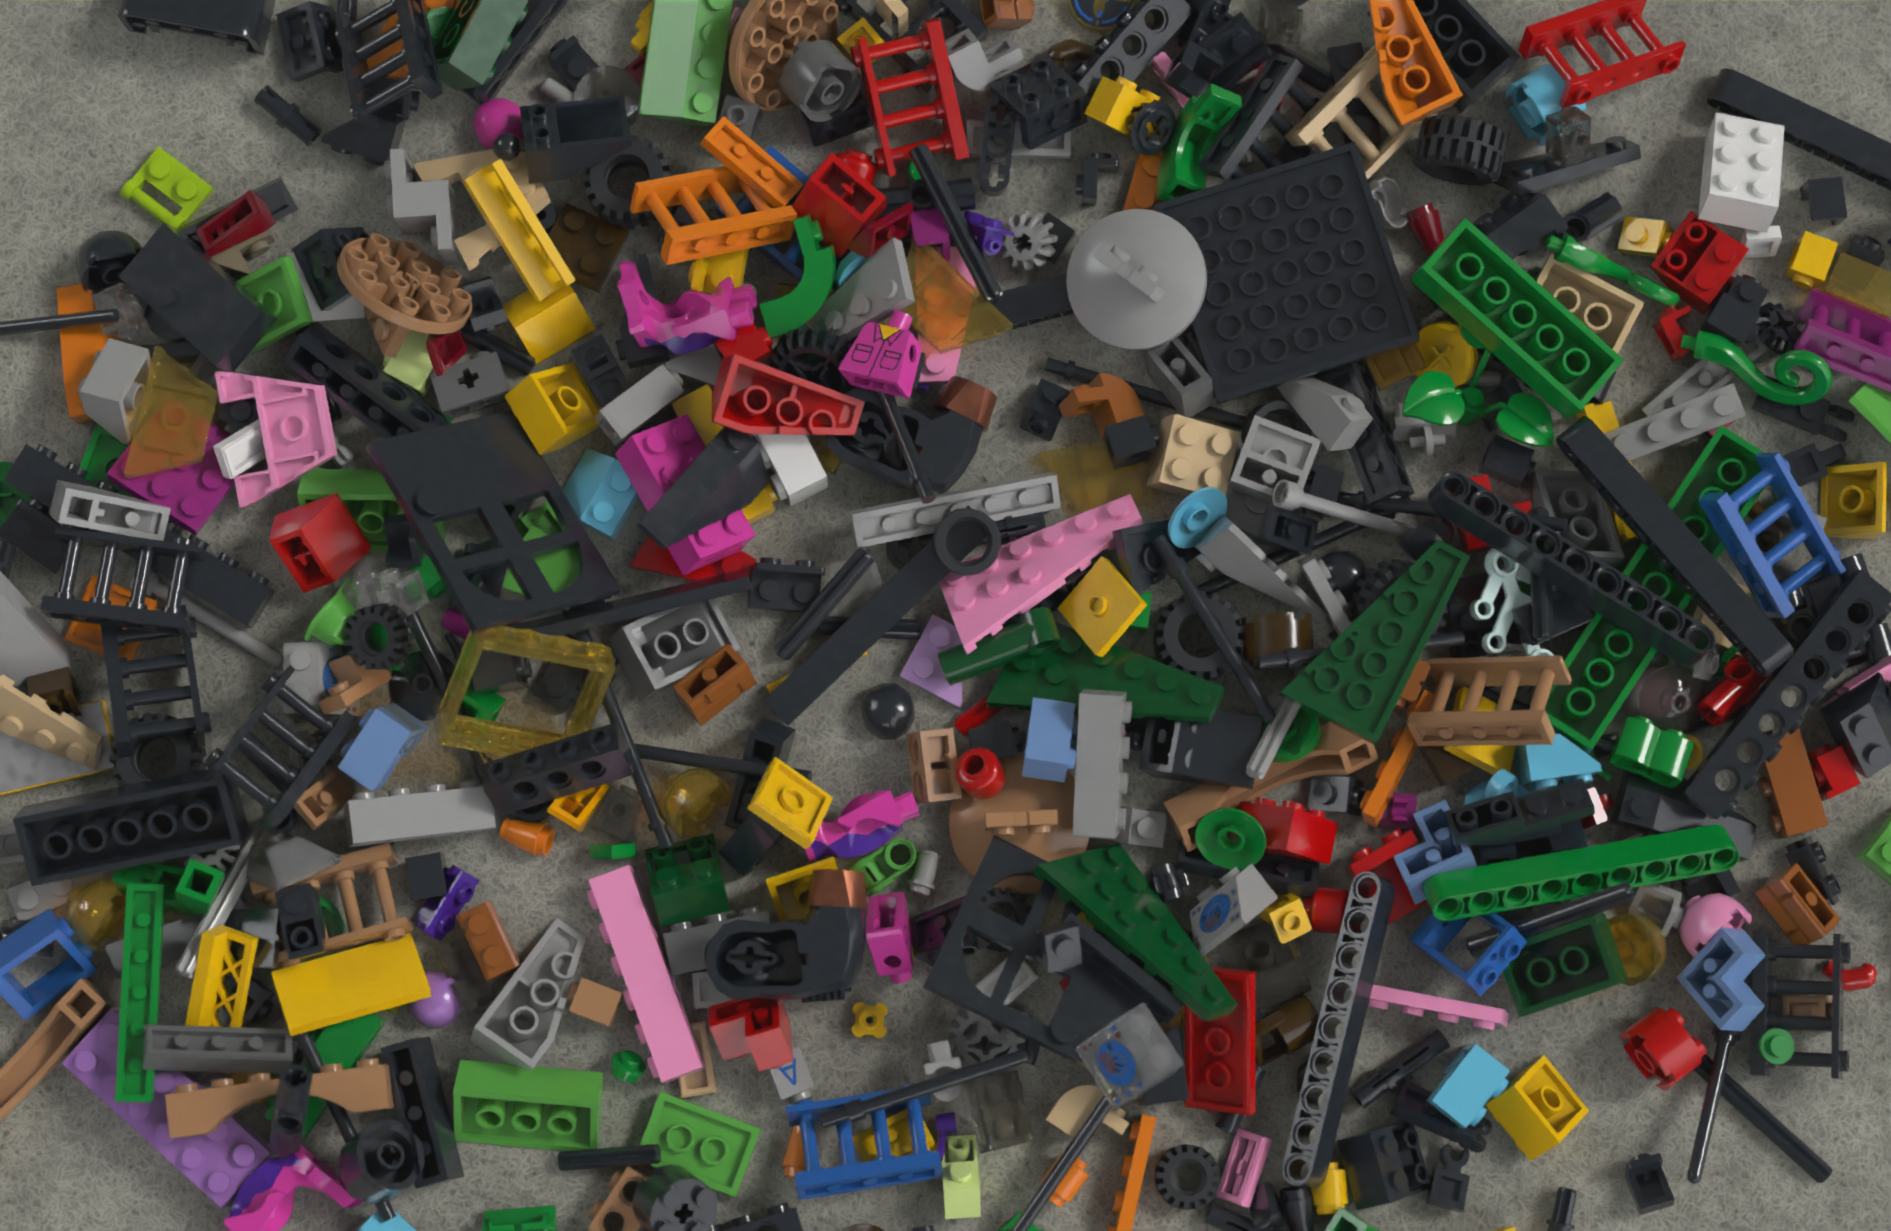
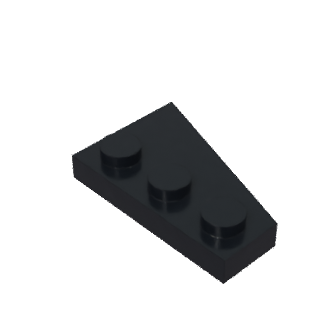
M1170 519L1112 531L1121 574L1139 596L1150 586L1165 579L1167 575L1164 569L1166 564L1152 543L1153 540L1164 534L1178 558L1183 557L1186 563L1201 553L1196 547L1180 548L1170 541L1168 537Z

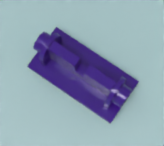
M964 211L963 216L981 251L985 254L994 255L1000 251L1004 234L1014 236V232L1002 229V221L988 218L975 212Z
M452 865L450 870L445 869L444 871L447 893L442 896L439 902L433 898H428L415 916L418 919L415 926L440 941L454 927L456 916L460 913L463 906L471 900L475 887L479 880L455 865Z

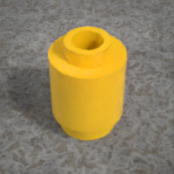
M1330 1162L1324 1183L1320 1187L1311 1189L1313 1206H1316L1317 1214H1335L1339 1207L1345 1209V1204H1348L1345 1169H1339L1338 1162Z

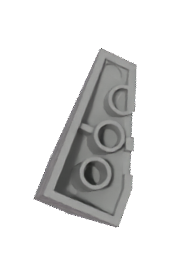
M1222 516L1194 545L1201 552L1196 558L1211 572L1218 568L1223 574L1306 613H1310L1323 621L1329 616L1225 516Z
M556 918L474 1026L470 1041L499 1061L533 1070L554 1041L586 937Z

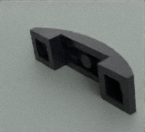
M602 334L571 350L601 408H604L630 388ZM650 423L645 424L633 435L652 428Z

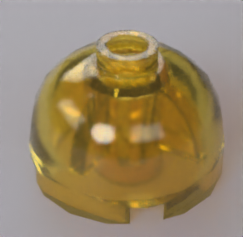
M702 768L688 769L681 773H674L667 779L661 797L660 809L670 829L678 837L683 839L685 834L690 839L705 832L718 819L710 816L721 804L727 808L732 792L730 786L715 773Z
M100 878L88 882L83 887L77 886L70 893L67 899V904L69 905L67 923L76 933L73 936L92 951L97 952L105 948L101 942L107 936L114 939L125 925L126 886L112 879Z
M1620 914L1608 919L1607 921L1629 979L1628 982L1622 984L1634 986L1654 977L1663 967L1667 956L1666 940L1662 930L1652 919L1641 914Z

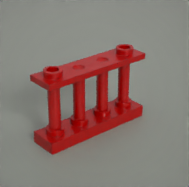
M1603 0L1527 26L1518 51L1525 60L1539 55L1547 58L1566 83L1559 103L1564 109L1575 104H1584L1592 98L1657 75L1673 72L1680 64L1686 44L1683 40L1667 46L1660 42L1641 18L1647 0ZM1630 26L1650 52L1635 56L1615 29ZM1602 36L1621 62L1607 66L1586 39ZM1568 45L1574 46L1593 72L1578 76L1558 49Z
M936 18L920 21L922 30H918L917 35L871 46L867 45L865 37L856 36L853 37L855 46L850 47L853 64L856 67L860 66L878 146L877 149H873L875 164L878 170L883 169V173L889 177L896 175L894 162L910 159L909 151L920 144H926L931 153L944 151L945 154L949 153L950 157L955 160L970 157L941 21ZM919 48L922 51L927 50L930 64L925 65V69L875 81L871 60ZM924 83L935 86L937 98L933 99L932 103L883 115L878 94ZM936 117L937 120L942 119L944 132L940 133V137L890 149L886 128Z

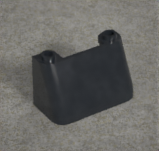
M121 0L118 18L129 32L146 34V29L149 26L152 32L159 33L160 29L224 40L230 46H234L235 43L247 45L246 52L264 55L275 0Z

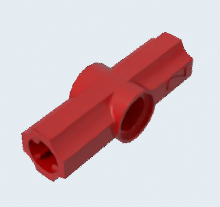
M1744 657L1729 661L1724 667L1725 677L1697 705L1699 714L1709 724L1719 727L1742 704H1748L1771 674L1767 677L1760 675Z

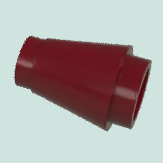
M1432 202L1406 213L1409 220L1407 225L1423 250H1425L1427 257L1444 240L1439 210L1434 209Z

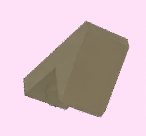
M267 229L211 258L226 272L245 277L252 273L245 257L248 255L257 257L266 253L270 249L269 245L276 241L270 229Z

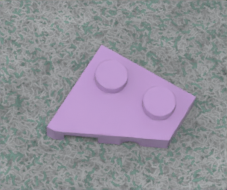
M932 614L903 668L900 678L960 708L962 705V682L950 686L938 659L939 652L962 644L956 626Z

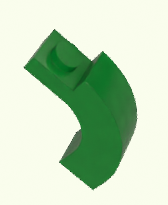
M1211 84L1200 98L1192 96L1176 120L1175 131L1170 143L1163 150L1157 180V198L1159 200L1167 201L1206 188L1205 173L1197 165L1224 125L1241 108L1240 95Z
M810 214L793 220L804 257V273L800 283L793 291L782 296L764 300L759 304L770 338L788 333L789 330H795L811 319L825 303L834 283L836 274L834 245L820 248L818 242L823 241L822 231L817 220L812 222Z
M190 859L186 869L172 867L158 861L117 869L111 882L112 885L124 890L127 889V884H164V909L183 914L204 915L210 911L225 876L224 872Z

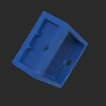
M50 908L0 942V995L24 1020H27L69 991L81 978L86 979L97 971L91 958L95 955V951L84 937L78 939L74 935L76 931L70 921L65 916L58 918ZM56 939L71 957L25 988L10 970Z
M1431 913L1410 938V941L1424 956L1479 996H1482L1497 981L1498 976L1519 955L1521 949L1527 943L1513 925L1496 913L1475 916L1500 933V935L1473 967L1466 972L1441 953L1472 917L1445 921L1443 923V921L1436 919L1433 913Z

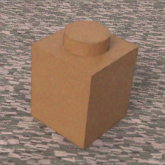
M582 977L579 984L573 982L566 1002L571 1004L570 1012L612 1027L623 999V993Z

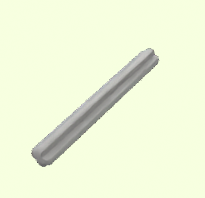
M261 820L255 823L226 875L210 911L202 918L176 965L178 973L186 978H194L202 932L224 925L273 837L272 834L258 825Z

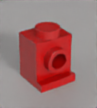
M1825 744L1809 752L1811 757L1809 762L1818 788L1822 787L1824 793L1819 794L1821 801L1831 799L1861 784L1842 745L1830 749L1829 745Z

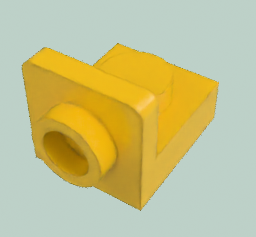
M1281 891L1276 894L1278 898L1260 912L1258 917L1270 923L1278 942L1285 944L1309 932L1312 927L1301 899L1292 893Z

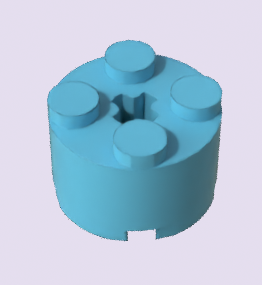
M1550 65L1539 67L1512 83L1506 89V99L1512 96L1514 104L1509 108L1512 118L1525 137L1529 140L1535 137L1540 140L1537 143L1539 146L1546 145L1579 125L1581 122V112L1586 110V103L1575 104L1564 109L1560 106L1559 103L1566 83L1554 67Z

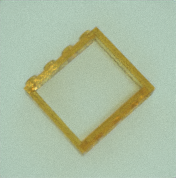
M499 626L477 633H472L470 630L434 720L437 744L509 756L589 731L616 669L611 647L597 642L587 643L572 640L561 635L541 634L531 629L521 630ZM483 649L590 670L563 734L457 714Z

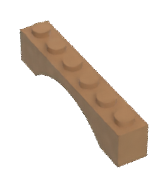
M1329 722L1321 726L1319 742L1309 754L1298 760L1286 763L1272 762L1263 779H1254L1253 789L1201 784L1163 804L1174 831L1187 852L1198 848L1195 838L1198 823L1204 815L1212 810L1219 808L1239 809L1240 801L1252 802L1256 797H1260L1270 790L1289 782L1322 775H1348L1379 759L1373 744Z
M81 978L57 1002L27 1042L0 1069V1124L115 1005L90 979Z
M378 1058L356 1061L357 1068L343 1070L342 1063L320 1066L321 1073L312 1074L310 1095L337 1103L352 1113L394 1108L389 1065H379ZM270 1073L248 1076V1083L234 1085L233 1078L211 1081L212 1088L198 1090L197 1083L175 1086V1093L165 1094L170 1138L214 1133L226 1119L243 1107L261 1099L276 1096L279 1079L270 1080Z

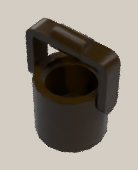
M1300 994L1265 1014L1264 1019L1255 1023V1061L1259 1066H1264L1284 1054L1289 1055L1313 1041L1319 1014L1304 994ZM1269 1032L1275 1044L1263 1050L1259 1037Z

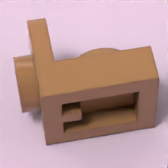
M1782 996L1783 1015L1832 1017V996ZM1785 1030V1031H1804V1030Z

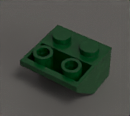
M714 833L675 842L674 846L665 850H661L660 846L644 849L652 898L660 927L730 911Z

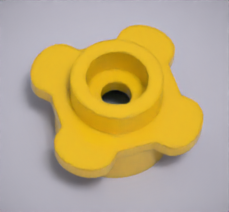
M863 1002L856 1003L853 1006L855 1024L851 1028L852 1033L856 1037H862L863 1035H874L876 1038L884 1037L887 1032L884 1026V1016L888 1013L887 1007L883 1003H878L875 1006L865 1005ZM867 1017L873 1018L871 1024L866 1022Z

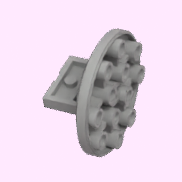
M1147 209L1123 210L1099 220L1080 238L1068 264L1067 293L1077 319L1093 336L1108 345L1120 349H1151L1166 344L1179 336L1195 319L1205 297L1207 287L1206 264L1202 251L1194 237L1173 218Z

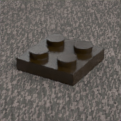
M566 203L548 236L576 281L574 282L599 293L629 237V231Z

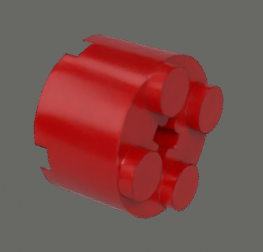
M1654 1007L1620 1035L1621 1039L1627 1038L1628 1043L1623 1046L1624 1050L1639 1071L1647 1079L1652 1075L1660 1082L1655 1086L1665 1091L1700 1065L1702 1062L1701 1057L1706 1054L1704 1045L1696 1037L1690 1036L1683 1027L1685 1024L1683 1017L1672 1007L1667 1011L1660 1007Z

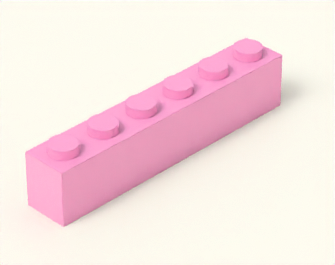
M626 865L590 879L591 889L586 891L593 910L599 909L603 922L598 924L604 942L606 944L611 942L615 953V956L611 957L612 966L617 977H624L627 989L623 991V996L630 1011L635 1009L640 1023L635 1024V1029L641 1044L647 1043L652 1057L647 1058V1062L654 1079L660 1077L662 1083H668L706 1068L634 868Z

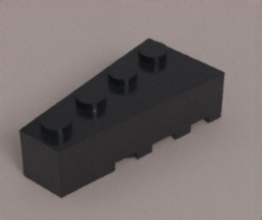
M1513 192L1507 194L1499 202L1501 206L1492 214L1489 212L1482 215L1473 223L1478 230L1512 260L1516 256L1524 255L1529 251L1533 253L1543 246L1540 239L1551 231H1555L1559 235L1568 228V225L1546 194L1530 192L1522 195H1517ZM1425 293L1438 311L1446 312Z

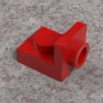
M1678 305L1669 307L1658 314L1660 320L1653 326L1672 362L1685 357L1692 351L1681 348L1683 334H1689L1683 326L1679 327L1677 321L1687 317L1693 311L1690 305L1679 309Z

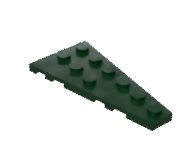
M1437 540L1279 695L1375 745L1470 555L1441 540Z
M1055 622L1062 640L1061 645L1048 653L1027 655L1005 664L986 701L987 708L1000 709V706L1031 711L1032 700L1035 697L1076 703L1074 714H1078L1079 693L1083 689L1126 692V701L1132 702L1131 718L1154 716L1166 717L1167 720L1210 723L1225 691L1223 686L1113 645L1104 657L1097 656L1075 629Z
M1120 843L1046 862L1036 867L1033 873L1034 876L1041 882L1046 879L1060 890L1057 895L1066 903L1073 901L1086 912V920L1125 954L1134 953L1145 963L1143 969L1152 977H1155L1157 974L1172 986V994L1206 1022L1231 1014L1238 1005Z

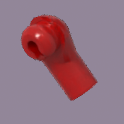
M1830 959L1821 972L1832 981L1833 959ZM1863 963L1862 966L1855 969L1847 970L1844 968V990L1853 991L1871 987L1876 981V968L1868 963Z

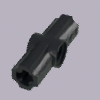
M972 178L946 181L961 211L976 209ZM922 179L914 180L906 186L877 189L886 196L887 207L875 221L908 202L913 204V211L937 209ZM918 196H925L930 201L925 204H919L913 199Z
M291 1064L289 1068L280 1072L268 1146L275 1151L276 1156L290 1157L294 1152L300 1151L313 1076L306 1071L305 1066Z

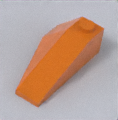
M1368 0L1383 92L1399 125L1404 126L1422 121L1426 117L1433 116L1453 106L1462 96V93L1414 1Z
M81 284L56 288L58 315L105 310L100 298L95 296L92 290L87 289L86 292ZM113 323L60 329L63 379L69 417L77 424L94 422L84 412L81 397L78 395V388L82 378L87 377L90 373L96 353L99 350H103L108 339L122 341Z

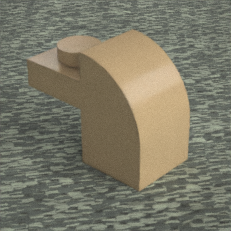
M1093 1085L1073 1087L1065 1091L1057 1099L1045 1120L1074 1138L1106 1090ZM1116 1105L1112 1107L1102 1122L1119 1135H1122L1129 1125V1122L1123 1119L1126 1112Z

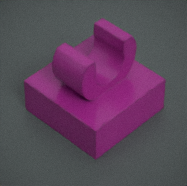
M1394 793L1378 824V828L1415 830L1413 814L1416 813L1417 794Z

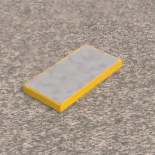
M98 700L81 704L80 716L74 717L73 712L68 713V715L104 736L100 761L94 769L74 763L71 760L0 732V797L110 772L114 768V764L109 762V754H114L115 748L111 747L113 737L105 701Z

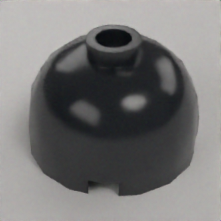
M115 230L101 231L87 239L80 247L76 259L77 271L83 289L86 292L87 289L92 290L95 296L101 298L116 297L132 290L124 286L126 283L119 276L142 249L141 244L128 233Z

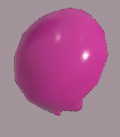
M506 98L489 99L480 105L474 113L473 128L484 149H493L494 140L502 133H511L518 139L523 138L520 108L516 103Z

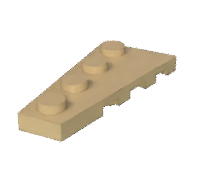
M2 674L0 676V732L71 760L74 763L94 769L100 761L104 736L65 712L59 715L50 710L46 700L36 694H33L30 698L13 687L15 681Z

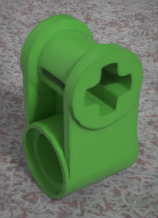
M895 839L878 851L870 853L848 870L865 873L866 896L869 899V897L876 895L892 884L896 878L911 869L916 863L917 851L910 841ZM898 845L907 846L911 852L910 860L904 865H897L891 859V852ZM867 868L870 869V871L872 872V874H873L874 877L876 878V880H877L876 882L873 881V879L871 878V876H870L869 873L867 872V870H866Z

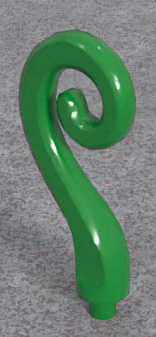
M1565 234L1561 239L1550 235L1545 243V248L1555 252L1554 260L1558 262L1569 263L1587 272L1614 278L1627 284L1632 289L1671 307L1676 306L1679 302L1680 297L1678 293L1612 262L1604 255L1576 242L1568 234Z
M1700 330L1697 337L1683 334L1681 348L1693 350V358L1725 366L1750 389L1773 402L1792 406L1807 405L1824 397L1831 388L1832 374L1828 364L1823 358L1810 351L1791 350L1785 352L1777 359L1774 364V372L1778 381L1782 383L1779 384L1766 377L1745 353L1729 339L1715 333ZM1802 366L1809 369L1813 374V381L1806 386L1796 387L1799 384L1800 377L1796 372L1791 371L1790 368Z

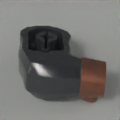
M952 376L933 405L935 411L929 416L911 408L898 405L923 468L929 471L932 481L930 485L934 494L947 492L963 475L976 454L982 432H987L997 401V396L987 388L959 376ZM855 388L845 393V395L865 402L855 435H825L827 446L837 458L884 484L914 489L909 481L911 474L878 393L874 390Z
M813 870L807 907H810V910L804 920H784L765 923L737 919L723 924L710 940L706 953L707 972L716 989L732 999L794 1000L851 987L855 983L862 965L866 939L864 910H867L865 873L849 870Z

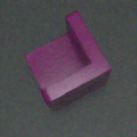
M938 210L913 211L910 225V239L913 246L940 243L943 261H950L949 232Z

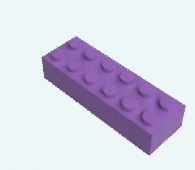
M110 1009L62 1064L220 1208L229 1207L236 1199L241 1185L249 1175L262 1164L271 1160L276 1154L275 1151L268 1147L269 1144L236 1114L226 1119L214 1133L170 1138L165 1094L175 1093V1086L197 1083L198 1090L207 1089L188 1071L156 1070L154 1103L115 1102L120 1009Z

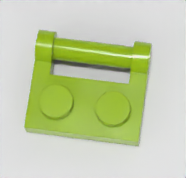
M158 146L134 177L124 184L119 194L128 202L134 201L161 223H166L178 229L190 222L215 190ZM148 182L181 207L182 210L176 215L172 214L141 189Z

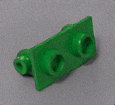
M556 1205L483 1211L484 1222H482V1231H557Z

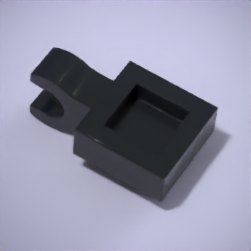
M1813 443L1783 457L1789 463L1790 473L1797 485L1804 487L1827 477L1829 474L1825 466L1843 460L1847 454L1842 443L1818 452Z

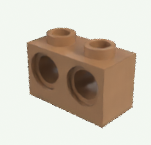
M953 728L906 734L913 796L916 804L961 799V786L955 776L957 754Z
M628 1166L625 1172L619 1168L607 1186L612 1189V1192L605 1202L599 1199L589 1213L588 1218L593 1221L588 1228L592 1231H610L605 1225V1218L609 1212L616 1211L624 1218V1226L621 1231H640L642 1226L633 1213V1201L629 1200L625 1195V1187L630 1181H646L649 1177L632 1166Z

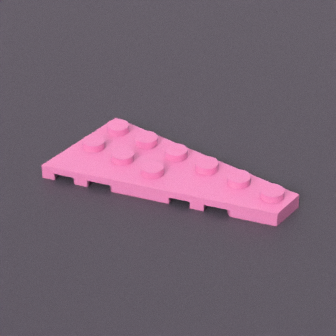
M1131 494L1002 545L997 559L988 569L979 574L961 575L950 571L939 582L966 654L968 655L977 648L975 643L990 633L994 636L1003 629L1002 624L1015 614L1022 615L1063 586L1066 583L1065 578L1077 569L1082 572L1092 565L1091 559L1100 552L1114 549L1115 542L1112 531L1144 525ZM984 553L977 555L973 558H970L968 560H965L963 562H974L977 559L981 558V556Z

